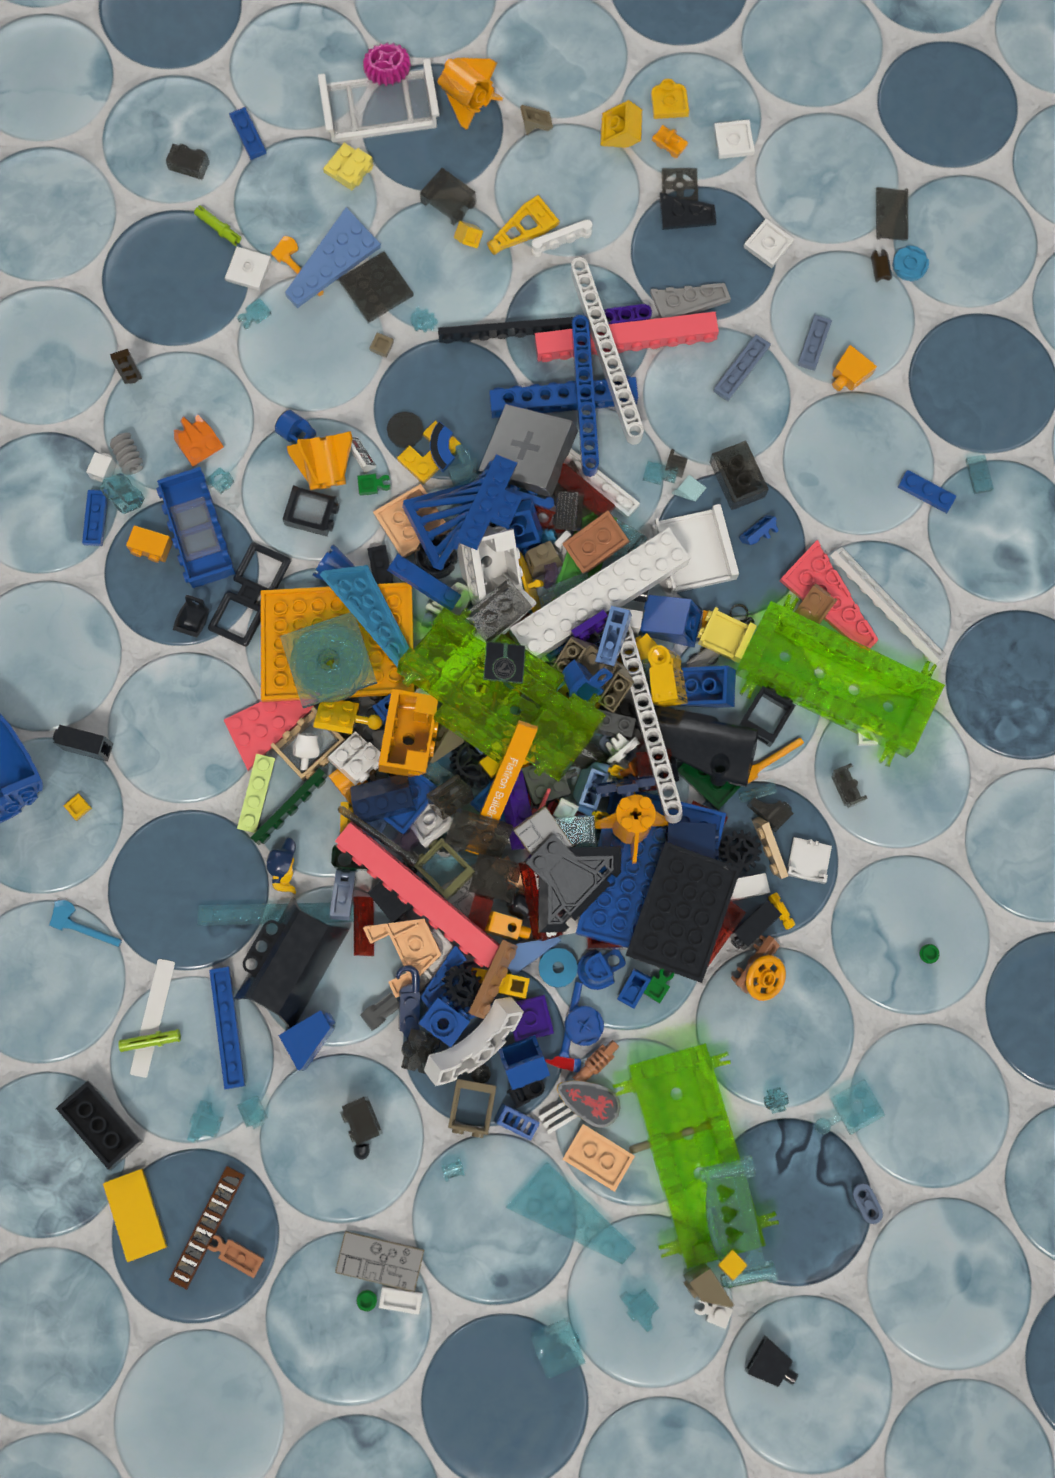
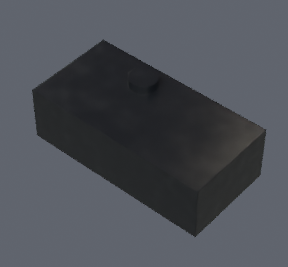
M88 1080L55 1108L108 1170L112 1171L143 1143L98 1089Z

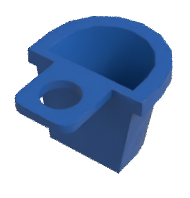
M575 659L562 672L563 679L569 690V698L576 705H584L597 698L604 692L601 686L613 677L612 672L607 668H602L592 676L589 670ZM606 674L605 678L598 681L601 675Z
M614 949L603 956L601 952L591 950L580 959L577 974L584 986L592 990H601L615 983L612 973L624 967L626 962L618 949ZM612 955H616L620 960L619 964L615 967L610 966L608 963V958Z

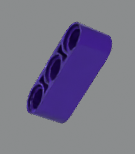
M647 304L604 309L606 319L611 320L608 324L649 320L652 317V309ZM640 314H645L647 317H641ZM627 316L629 319L625 320L622 317Z

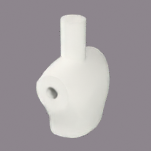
M298 733L293 746V755L301 758V770L308 769L309 758L319 756L318 736L315 734Z

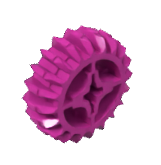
M388 42L382 45L380 43V46L374 45L373 49H368V53L365 54L363 59V68L368 80H371L373 84L378 83L379 86L385 84L386 87L388 84H392L394 86L395 82L400 83V80H405V77L409 75L411 67L410 57L406 49L402 48L401 45L396 46L395 43L390 45Z

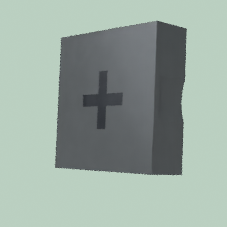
M506 404L478 471L482 474L489 461L494 460L496 454L517 462L516 469L508 486L514 485L527 491L552 497L561 475L563 463L569 455L578 430L572 420Z

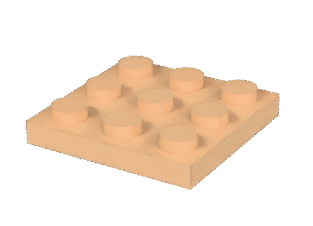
M421 484L373 511L374 516L395 549L404 558L418 551L417 547L420 541L402 505L406 499L427 494ZM436 507L420 508L416 512L419 516L423 517L439 511ZM439 519L428 522L424 528L426 531H430L444 524L445 520ZM450 529L439 534L438 536L441 537L447 534L448 532H450Z

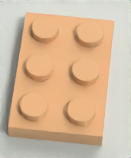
M582 1124L562 1160L615 1192L635 1156Z

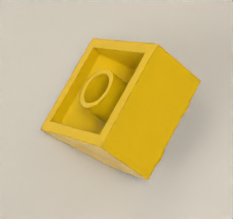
M627 100L603 112L600 145L628 148L641 142L642 109Z

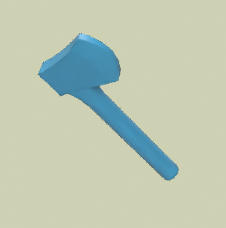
M66 900L55 901L49 926L61 931L63 928L72 929L120 947L121 939L69 919L76 911L72 903Z

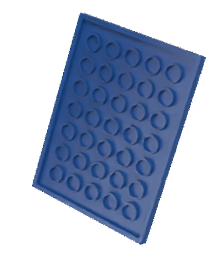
M639 790L635 792L636 795L650 798L655 811L664 816L658 795ZM617 791L612 792L606 813L609 816L614 814L620 800L626 796L618 794ZM681 802L682 819L679 822L716 824V830H719V840L716 842L715 849H719L727 813ZM677 809L668 811L670 815H676L679 812ZM653 826L647 837L638 843L636 864H632L630 844L621 842L613 834L612 828H603L601 830L597 847L621 846V874L617 878L611 875L607 879L610 885L580 916L576 935L628 948L661 851L666 842V826ZM603 866L599 872L602 874L606 868Z

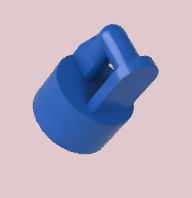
M292 410L283 412L275 424V432L288 442H297L298 436L302 431L306 433L303 439H311L316 435V430L311 427L309 422Z

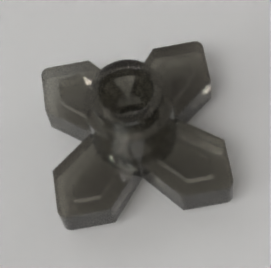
M412 1028L409 1039L403 1043L401 1052L404 1055L401 1068L415 1071L418 1068L419 1073L426 1074L424 1068L428 1056L439 1048L441 1040L431 1033L425 1035V1031Z

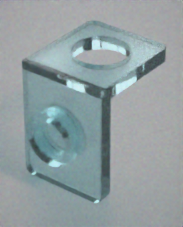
M218 468L207 478V481L220 494L228 490L234 483L232 475L229 472L226 473L222 468ZM217 475H222L223 477H221V478L215 483V482H214L215 477H216Z

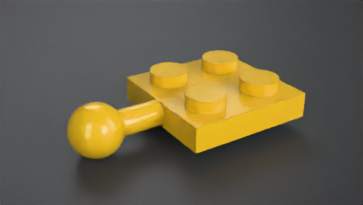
M321 698L313 727L352 734L355 723L366 724L370 729L377 730L382 726V719L376 714L369 717L357 715L359 703Z

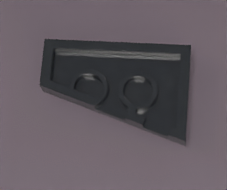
M659 193L662 230L716 225L715 205L695 200L689 201L682 199V197H672L665 193Z

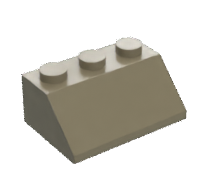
M704 1262L683 1275L686 1279L683 1283L694 1299L698 1297L702 1302L729 1308L734 1306L712 1270Z

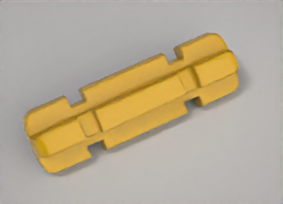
M776 892L770 895L768 899L782 914L779 919L783 920L784 923L782 924L785 929L788 930L794 927L795 922L793 918L789 917L790 913L783 901H780L779 894Z

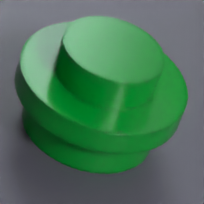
M926 944L921 947L919 956L923 962L932 964L939 959L940 953L935 945Z
M371 1290L361 1291L356 1299L358 1308L365 1312L374 1309L377 1304L376 1294Z

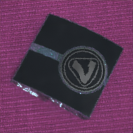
M486 641L483 680L522 684L525 646Z

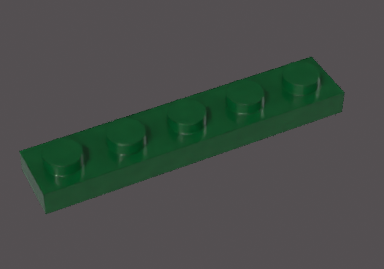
M319 768L250 838L257 845L265 844L271 838L270 834L275 829L279 830L284 825V820L289 815L293 816L298 811V806L302 802H307L316 788L319 789L326 782L325 778L327 777L326 774Z

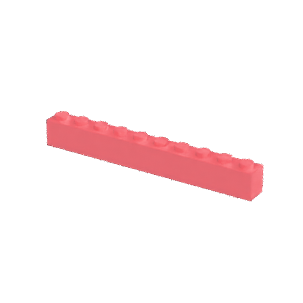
M716 312L608 324L618 353L628 350L640 351L644 348L657 349L661 346L675 347L678 344L692 345L702 341L709 343L717 340L719 333ZM572 329L535 333L537 361L550 362L554 359L567 360L573 357ZM602 332L597 333L600 336L605 335ZM590 333L591 355H598ZM584 342L577 343L579 345H585ZM606 348V349H603L604 352H610V351H611V350H609V349H607V348Z
M351 821L335 840L337 843L336 847L343 853H350L353 856L351 859L357 865L361 866L363 864L368 868L367 873L373 878H380L383 881L382 885L389 891L394 890L398 893L397 897L403 903L407 904L409 902L414 907L413 911L420 917L423 915L429 919L428 923L436 930L440 928L445 932L443 935L450 942H457L460 945L458 948L466 955L470 953L474 956V961L480 967L486 966L489 968L500 944Z

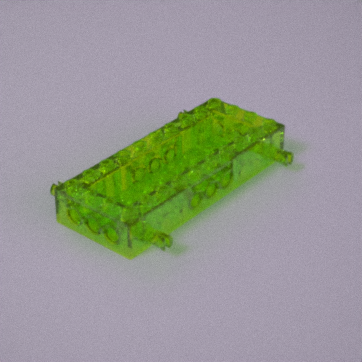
M788 594L783 606L770 601L736 669V675L746 680L739 694L742 696L749 689L746 698L750 699L756 685L760 687L769 686L776 690V694L790 698L793 703L856 734L860 733L862 736L878 742V745L885 747L878 762L881 764L887 757L885 764L887 767H890L895 753L905 758L911 755L945 686L931 678L937 665L934 664L928 671L930 661H925L920 673L793 612L799 599L796 597L792 604H790L792 597L790 594ZM780 654H789L790 660L787 662L782 661ZM816 669L822 670L824 677L817 678L814 671ZM850 686L858 688L857 695H852L849 692ZM884 703H890L893 706V710L891 712L885 711L883 708Z
M706 1043L627 1065L630 1076L629 1080L612 1084L613 1088L623 1087L622 1090L614 1093L615 1097L630 1092L635 1094L675 1233V1241L658 1245L659 1250L669 1249L660 1254L661 1259L679 1253L687 1269L722 1259L731 1250L739 1254L766 1246L762 1228L779 1224L778 1220H769L777 1216L775 1211L758 1216L714 1072V1068L731 1064L730 1060L720 1061V1059L729 1054L726 1051L710 1057ZM674 1088H679L682 1092V1096L678 1100H674L671 1097V1091ZM690 1127L693 1130L694 1134L691 1139L683 1137L682 1131L684 1128ZM698 1167H702L705 1171V1176L702 1179H696L694 1176V1170ZM708 1208L716 1209L717 1215L714 1219L706 1217V1210Z

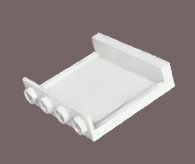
M721 504L713 505L712 510L662 521L655 518L654 525H652L653 536L670 528L690 557L687 566L665 579L667 589L670 588L671 594L737 580L739 571Z

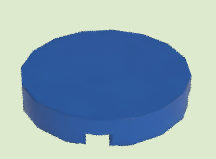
M578 1006L572 1009L564 1022L567 1037L579 1046H590L596 1043L604 1031V1021L601 1014L589 1006Z

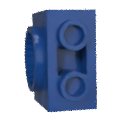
M437 996L420 1019L419 1024L451 1048L469 1024V1014L462 1008L458 1010L452 1006L453 1002L448 1003L446 996L442 998ZM445 1018L449 1021V1025L441 1028L437 1023L438 1020Z

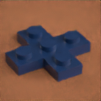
M629 775L622 779L612 778L610 782L594 784L596 794H600L601 797L611 796L612 792L616 791L618 794H622V796L634 795V792L638 791V788L640 790H649L656 783L653 775L635 778Z

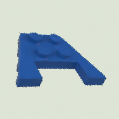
M457 945L453 947L420 996L428 1008L437 996L442 998L446 992L445 989H441V986L445 984L441 981L445 977L444 973L453 966H459L467 960ZM496 996L494 997V999H493V1001H492V1003H491V1005H490L491 1007H492V1005H493V1003H494V1000L497 999ZM461 1005L454 1008L458 1010L459 1008H461ZM467 1006L463 1010L469 1014L468 1018H475L476 1016L469 1013L471 1007ZM445 1018L438 1020L443 1028L449 1025V1021Z

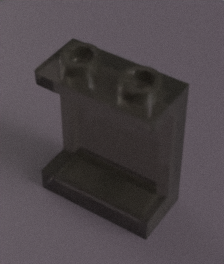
M441 168L420 192V202L425 206L431 204L450 218L451 224L455 226L459 220H463L465 213L475 206L476 192L444 168Z

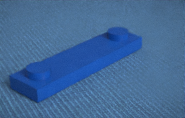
M399 554L396 555L387 571L449 611L453 610L461 597V594Z

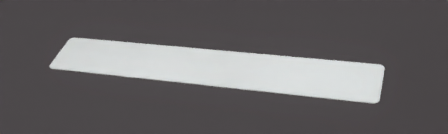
M158 959L139 1036L156 1034V1031H159L175 962ZM155 1046L135 1050L130 1070L131 1075L144 1078L148 1076Z

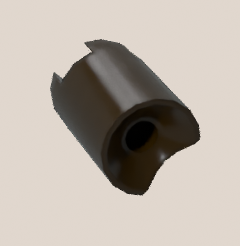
M882 249L881 256L879 257L877 250L873 251L871 261L875 282L881 279L891 280L892 272L887 251Z

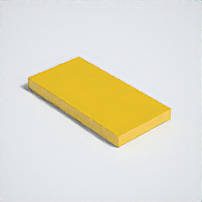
M143 1168L103 1183L127 1263L167 1248L168 1246Z

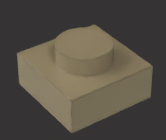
M376 333L370 346V351L387 358L394 339Z

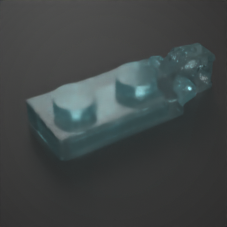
M587 572L552 585L547 589L549 593L540 597L542 604L557 599L589 578Z

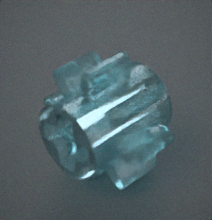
M780 1087L767 1090L768 1095L764 1097L766 1108L772 1110L773 1114L786 1111L785 1106L789 1104L787 1093L781 1091Z

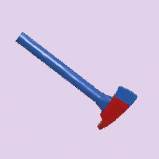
M575 982L569 1012L579 1005L583 983ZM565 1032L559 1055L551 1060L545 1059V1062L576 1073L581 1070V1059L569 1058L571 1040Z

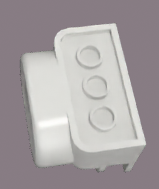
M488 526L478 550L462 544L459 545L457 552L461 575L467 583L472 604L481 613L504 607L523 589L521 581L523 571L518 562L520 552L516 548L514 529L507 530L502 526Z

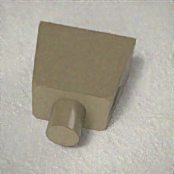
M551 541L528 550L524 558L532 579L563 565Z

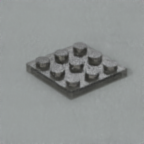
M384 251L338 278L340 284L367 323L372 322L414 296L413 291Z

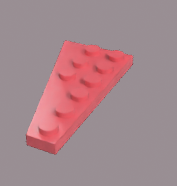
M817 539L780 579V582L802 601L815 584L831 594L834 599L836 598L837 602L824 620L865 655L879 639L868 621L862 616L860 608L851 598L849 590L838 572L834 570L829 557L823 552L820 547L821 544Z
M321 699L261 701L224 719L247 770L250 771L253 768L256 754L265 756L272 748L270 745L272 743L277 744L283 738L282 735L286 731L290 732L297 726V721L306 717L310 713L311 708L320 703Z

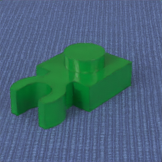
M376 474L357 476L360 496L378 494V489L380 488L384 491L391 489L390 485L383 484L384 481L390 480L389 475H383L379 479L376 478Z
M664 969L659 970L658 979L654 976L652 977L643 993L659 1004L670 988L666 982L674 977V973H671L669 977H665L663 975Z

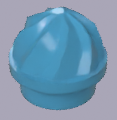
M547 528L542 534V544L551 541L554 546V542L558 539L554 528L550 530Z

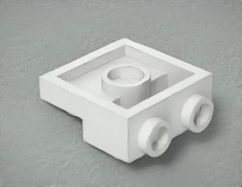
M355 731L328 756V760L356 786L359 782L363 783L369 777L368 773L372 769H378L380 751L370 742L367 743Z

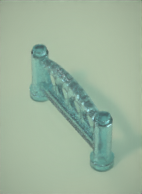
M743 1156L742 1160L703 1167V1169L699 1170L701 1182L707 1183L706 1215L708 1229L719 1261L730 1252L731 1248H737L749 1253L743 1259L748 1266L734 1281L725 1273L720 1275L723 1288L727 1287L728 1289L768 1281V1283L776 1282L777 1273L773 1260L764 1261L747 1179L748 1177L756 1176L752 1156ZM718 1185H724L736 1190L725 1202L719 1201ZM723 1206H729L740 1211L729 1223L723 1222L724 1215L721 1213ZM727 1227H733L745 1232L734 1244L727 1243L728 1235L725 1233Z

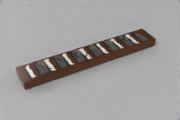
M226 1166L169 1281L186 1290L189 1288L245 1174Z

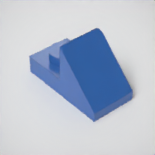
M634 968L617 1000L635 1009L652 978Z

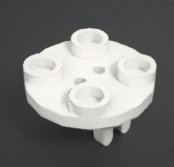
M620 733L616 735L618 740L615 737L611 738L613 745L609 742L605 744L612 755L606 762L613 766L626 756L625 754L640 744L636 736L630 741Z

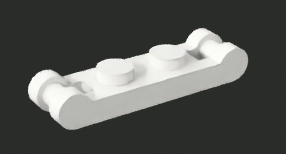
M583 220L534 239L532 241V255L540 257L542 252L546 250L556 249L562 244L572 243L581 237L586 239L591 237L592 222L590 220Z

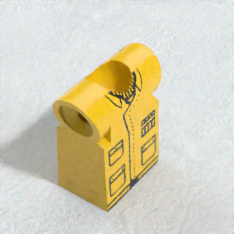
M662 645L653 646L648 653L651 667L649 671L653 704L662 707L687 704L683 670H681V657Z

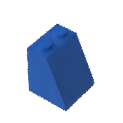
M649 595L648 600L644 604L645 613L641 622L643 634L647 633L654 639L695 647L703 612L692 599Z
M320 1010L278 1035L298 1071H304L308 1068L335 1030L333 1026L335 1020L330 1013Z

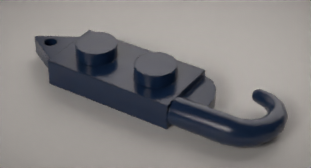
M405 965L397 971L396 979H399L404 971H409L412 974V983L404 985L399 991L398 1029L404 1034L407 1041L410 1042L420 1027V975L415 967Z

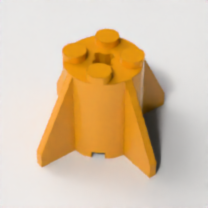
M449 58L445 62V68L438 79V85L446 92L458 121L464 129L468 130L474 114L480 112V108L483 105L486 107L491 100H503L502 96L494 92L493 82L490 80L497 65V62L493 59Z
M351 431L323 438L298 439L297 444L287 446L289 456L309 483L310 490L331 488V486L346 484L345 472L353 439Z
M634 792V795L626 796L620 800L614 814L592 823V829L612 828L613 834L621 842L630 844L632 864H636L638 843L647 837L653 826H666L668 821L665 816L655 811L650 798L636 795Z

